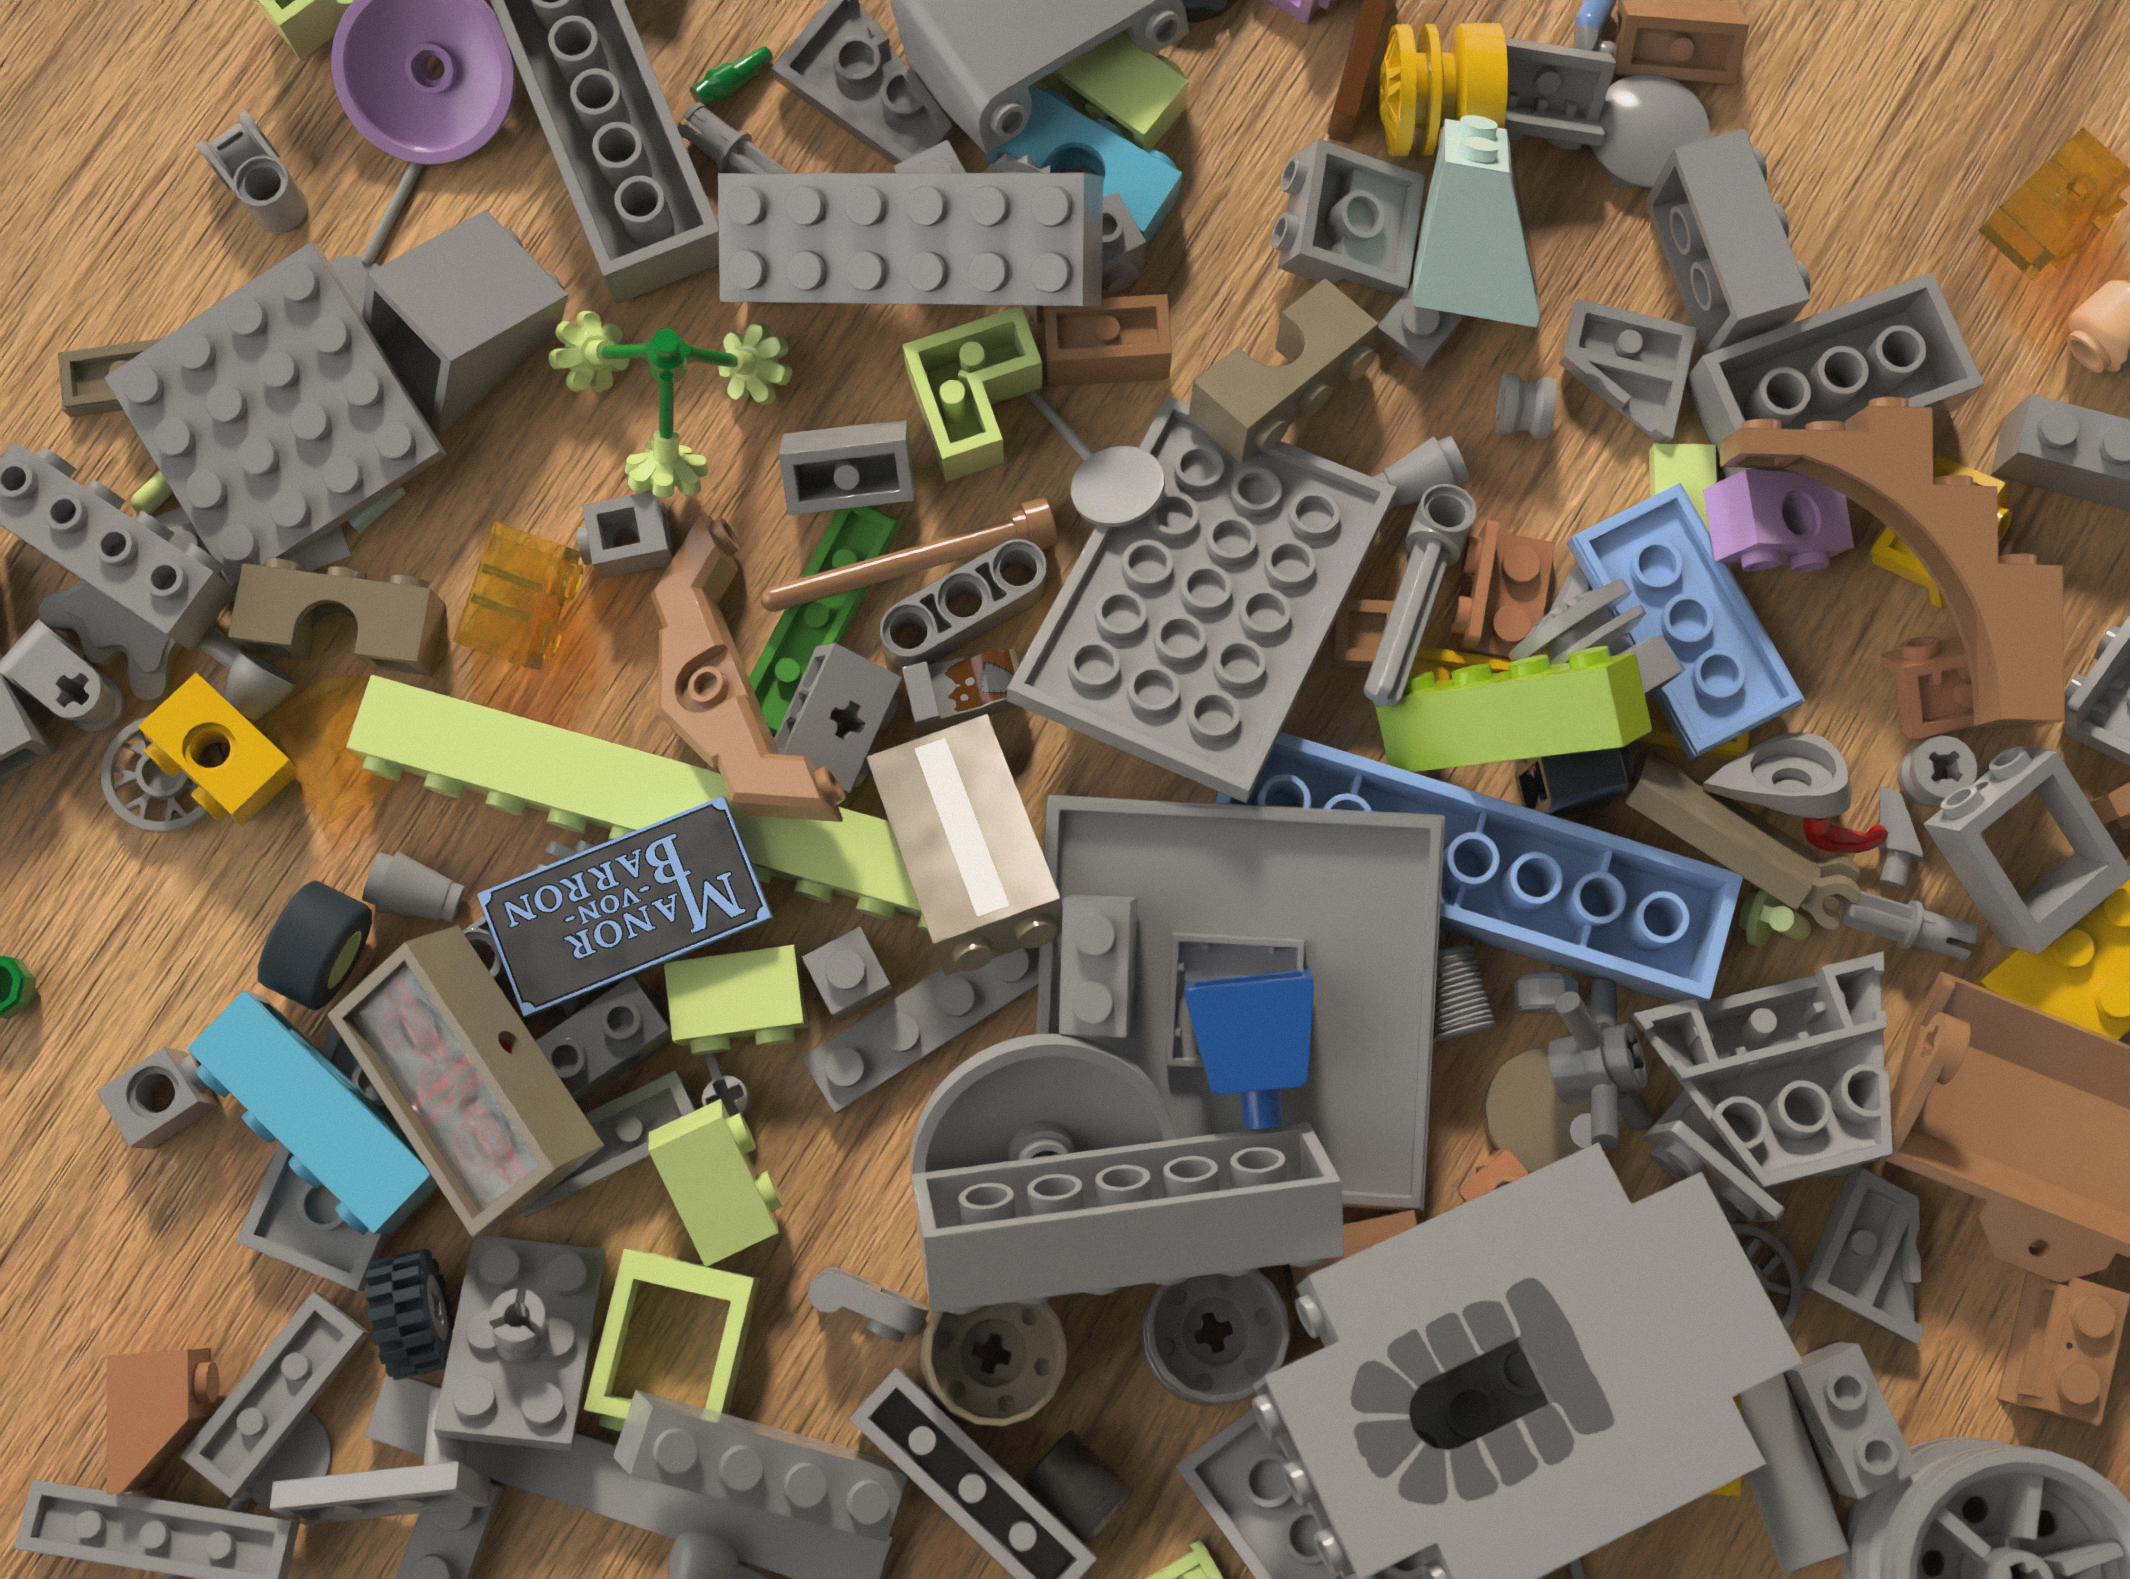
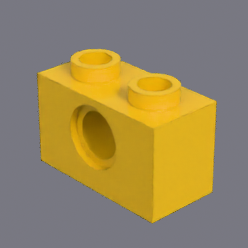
M198 673L191 676L138 725L139 729L151 742L143 752L169 777L173 778L180 770L185 773L198 786L190 796L218 822L228 814L243 827L298 775L290 759ZM216 742L230 745V754L223 764L214 768H205L199 765L200 754L208 745Z

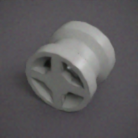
M1504 373L1496 405V434L1510 436L1517 430L1528 431L1533 438L1547 440L1552 429L1555 414L1556 379L1540 377L1535 382L1523 381L1518 374Z
M1938 736L1928 739L1903 756L1898 766L1897 779L1901 791L1909 800L1920 806L1936 807L1940 806L1944 798L1959 788L1972 785L1977 777L1978 765L1974 753L1966 743L1955 737ZM1946 765H1947V767H1946L1947 777H1948L1949 779H1944L1943 768H1944Z

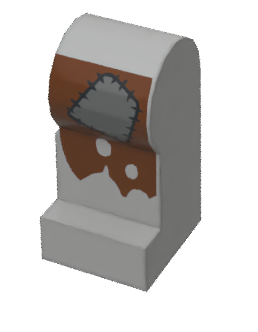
M999 649L981 653L968 659L962 657L932 665L923 662L902 667L905 688L917 736L951 727L985 714L990 716L1019 707L1007 701V687L1020 665L1017 652L1014 649Z

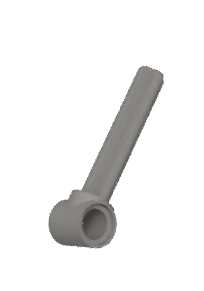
M1438 484L1426 490L1408 529L1405 547L1410 554V558L1364 686V695L1371 699L1372 705L1383 708L1385 705L1395 707L1401 702L1446 567L1454 565L1460 559L1467 535L1475 520L1477 512L1475 502L1465 490L1458 486Z

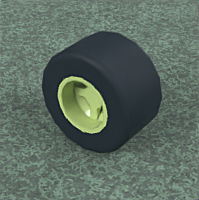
M319 881L305 884L283 909L267 938L258 963V982L264 987L311 1010L316 1011L326 1006L339 992L360 957L372 925L371 909L366 904Z

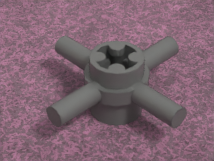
M1599 978L1594 980L1590 986L1591 1014L1576 992H1565L1555 1001V1008L1570 1031L1571 1036L1551 1040L1548 1048V1059L1555 1089L1564 1103L1571 1104L1591 1099V1144L1599 1142L1603 1151L1615 1149L1619 1144L1618 1111L1627 1126L1632 1130L1646 1128L1650 1124L1652 1116L1637 1092V1089L1646 1087L1648 1078L1647 1063L1640 1038L1631 1024L1617 1025L1616 983L1607 978Z

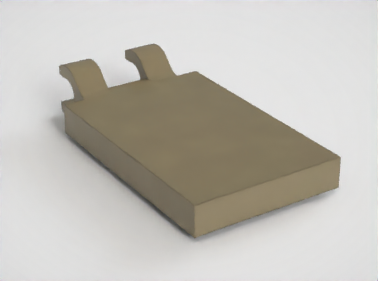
M1648 749L1635 768L1634 780L1631 782L1626 804L1793 909L1797 910L1800 906L1807 910L1822 927L1831 930L1838 928L1840 925V915L1830 909H1836L1839 906L1840 895L1845 896L1854 903L1860 899V888L1856 884L1860 878V869L1854 861L1839 855L1827 858L1813 857V850L1728 797L1704 791V782L1653 750Z

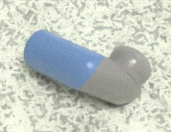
M1617 0L1583 1L1575 17V49L1611 54L1612 57L1617 50L1616 45L1599 37Z

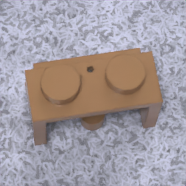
M2026 1272L1997 1399L2068 1422L2101 1427L2130 1294L2076 1277L2058 1283L2038 1274Z

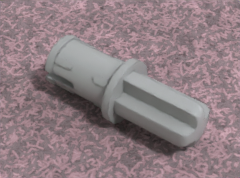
M703 103L693 104L682 116L692 123L690 126L684 122H679L678 124L681 137L690 141L715 160L716 168L720 173H789L787 169L752 144L751 134L745 130L735 131L709 111Z
M1860 891V899L1856 903L1846 898L1842 907L1841 921L1845 926L1894 940L1896 947L1899 949L1908 950L1911 946L1951 957L1959 962H1964L1968 959L1972 950L1963 947L1962 941L1975 945L1977 936L1975 923L1964 922L1923 910V905L1919 901L1911 900L1907 904H1903Z

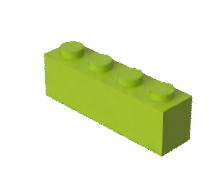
M1598 646L1568 654L1569 662L1550 665L1548 655H1538L1510 662L1508 664L1510 671L1492 673L1490 664L1487 663L1454 670L1451 672V680L1436 682L1434 672L1410 675L1401 702L1397 706L1385 705L1383 708L1376 707L1388 765L1410 772L1624 747L1652 731L1636 652L1610 656L1608 646Z

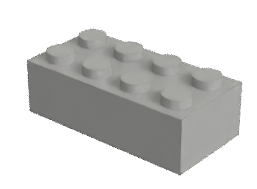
M1933 272L1703 355L1685 381V386L1711 444H1716V456L1719 463L1720 442L1737 429L1742 428V423L1748 420H1780L1782 422V429H1805L1806 424L1816 421H1841L1845 423L1846 431L1847 419L1866 408L1870 400L1882 397L1907 398L1909 400V407H1932L1933 418L1959 409L1984 385ZM1722 467L1726 478L1745 469L1789 472L1785 469Z

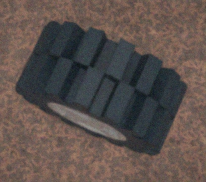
M424 1248L370 1262L368 1265L369 1271H366L365 1276L369 1286L365 1288V1299L370 1303L367 1315L368 1321L372 1322L374 1332L371 1334L374 1345H379L378 1357L381 1364L386 1365L388 1376H393V1380L397 1381L445 1369L452 1339L451 1330L454 1329V1318L449 1313L451 1303L449 1295L446 1296L444 1291L446 1283L443 1274L439 1275V1264L436 1258L433 1259L432 1252Z

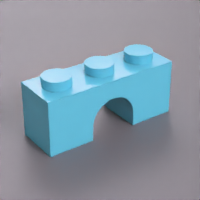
M1033 85L1029 86L1032 112L1028 123L1019 135L987 153L988 166L990 163L994 164L1005 153L1011 155L1016 160L1029 154L1036 167L1042 169L1051 165L1050 173H1058L1070 168H1079L1094 175L1103 176V197L1113 192L1120 195L1146 240L1147 249L1180 198L1182 172L1177 170L1174 162L1165 154L1154 149L1144 151L1127 141L1123 133L1112 123L1103 119H1095L1093 121L1074 110L1070 101L1059 92L1049 88L1042 91Z

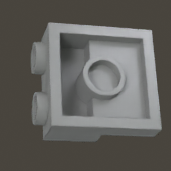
M1318 138L1296 156H1291L1281 175L1280 188L1283 192L1290 195L1287 213L1284 212L1278 217L1271 235L1272 248L1280 250L1278 269L1318 282L1326 278L1333 285L1345 279L1394 296L1408 290L1425 175Z

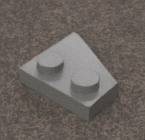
M1857 1168L1852 1173H1849L1799 1286L1907 1343L1920 1345L1923 1337V1323L1915 1322L1914 1282H1921V1256L1916 1248V1236L1920 1230L1919 1197L1864 1168Z

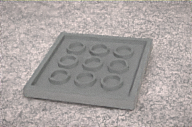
M309 242L104 377L209 553L224 565L221 573L227 583L236 589L238 588L242 563L265 566L266 559L268 558L289 559L447 456V453L324 252L313 242Z

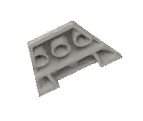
M1884 951L1822 966L1812 976L1699 1004L1697 998L1636 1012L1631 1016L1761 1189L1888 1158L1893 1154L1889 1072L1885 1071L1883 1031L1887 1028L1886 1010H1882L1881 974L1884 972Z

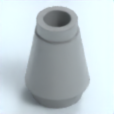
M1434 436L1384 469L1382 473L1373 476L1375 479L1397 487L1390 509L1397 506L1402 507L1419 503L1426 490L1434 485L1451 484L1460 486L1470 481L1464 460L1451 436L1439 441Z
M398 851L394 856L379 852L367 877L362 901L376 905V912L434 920L442 919L453 923L462 902L465 886L454 883L453 880Z

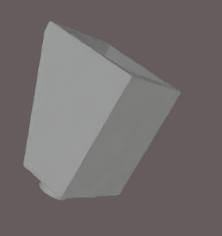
M485 210L367 273L362 316L426 421L439 434L454 424L556 335V328L563 319L568 294L564 291L559 279L552 272L544 270L529 255L516 234L508 228H503Z

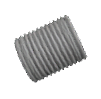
M1461 945L1438 951L1433 1043L1476 1033L1491 1028L1496 1023L1492 1020L1494 1015L1491 1014L1492 1010L1489 1009L1491 1004L1487 1003L1489 998L1485 996L1487 992L1483 990L1485 985L1481 984L1483 979L1480 978L1479 966L1476 965L1478 960L1474 959L1476 953L1472 951L1474 947L1471 945Z

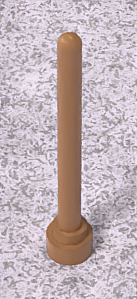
M1045 497L1019 504L1018 511L1009 513V520L769 587L761 594V604L767 611L777 612L985 553L1012 539H1026L1036 544L1040 550L1056 546L1058 544V537L1054 519Z

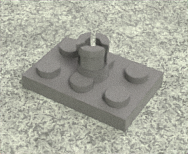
M483 1235L472 1237L433 1428L435 1437L573 1452L606 1261L605 1249Z

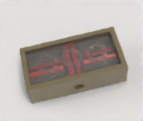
M458 925L404 942L327 1014L472 1237L523 1213L604 1146Z

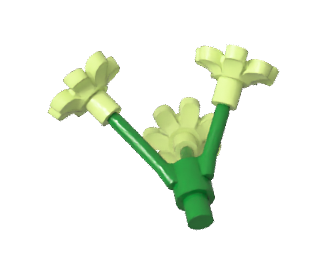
M582 311L577 316V325L568 321H562L557 326L555 331L556 337L565 344V347L553 349L549 353V363L553 369L569 368L571 370L566 378V385L575 392L585 390L590 384L595 392H603L613 385L612 370L619 372L627 369L629 359L644 358L648 361L651 375L659 381V429L654 432L653 440L646 442L644 453L628 456L624 471L629 475L628 485L633 491L643 493L650 490L653 485L652 493L657 497L672 496L674 494V486H677L678 490L684 495L694 496L701 491L699 477H704L709 473L706 458L702 455L692 454V449L687 446L679 445V433L674 430V383L680 381L686 375L689 364L698 362L717 365L719 374L727 379H731L727 388V393L731 398L739 402H745L751 394L754 400L762 405H769L776 399L775 390L771 385L772 382L783 386L790 381L792 376V368L790 366L778 363V359L785 356L788 352L787 341L782 336L770 337V327L764 323L750 325L745 336L738 331L728 333L723 340L726 352L696 348L684 343L677 336L676 332L668 328L656 331L653 338L644 344L618 345L623 334L617 325L606 323L601 328L599 314L592 311Z

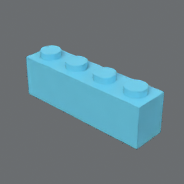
M244 990L188 1046L187 1050L202 1064L196 1070L199 1078L222 1097H227L232 1093L248 1109L242 1115L244 1122L257 1135L269 1143H272L277 1138L294 1155L288 1161L293 1171L316 1189L324 1184L340 1200V1203L335 1207L338 1215L360 1234L365 1235L368 1230L373 1234H392L438 1187V1184L405 1133L266 997Z

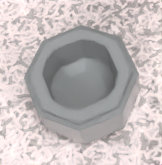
M1538 971L1526 974L1514 982V1009H1518V1012L1530 1014H1556L1558 1012L1555 1008V1001L1561 994L1573 991L1579 995L1578 981L1570 975L1554 971Z

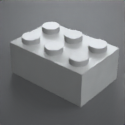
M1745 128L1674 148L1645 200L1691 326L1697 327L1695 337L1702 355L1791 324L1810 300L1811 284L1808 271L1800 260H1795L1787 239L1789 235L1787 216L1781 205L1774 204L1766 184L1767 166L1764 156L1758 148L1752 147Z

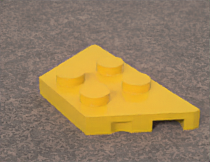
M2129 851V852H2128L2126 855H2124L2123 857H2124V859L2126 860L2127 864H2128L2129 867H2130V851ZM2130 879L2039 954L2014 948L1974 981L1973 984L2119 1040L2130 1030Z

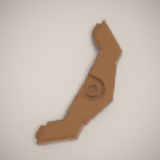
M701 509L650 594L663 626L659 630L658 715L715 771L722 775L732 803L746 814L843 822V817L837 804L844 801L846 797L833 771L826 765L819 769L805 756L779 754L718 605L738 571V566L732 554L741 549L733 530L723 518L720 517L714 521Z

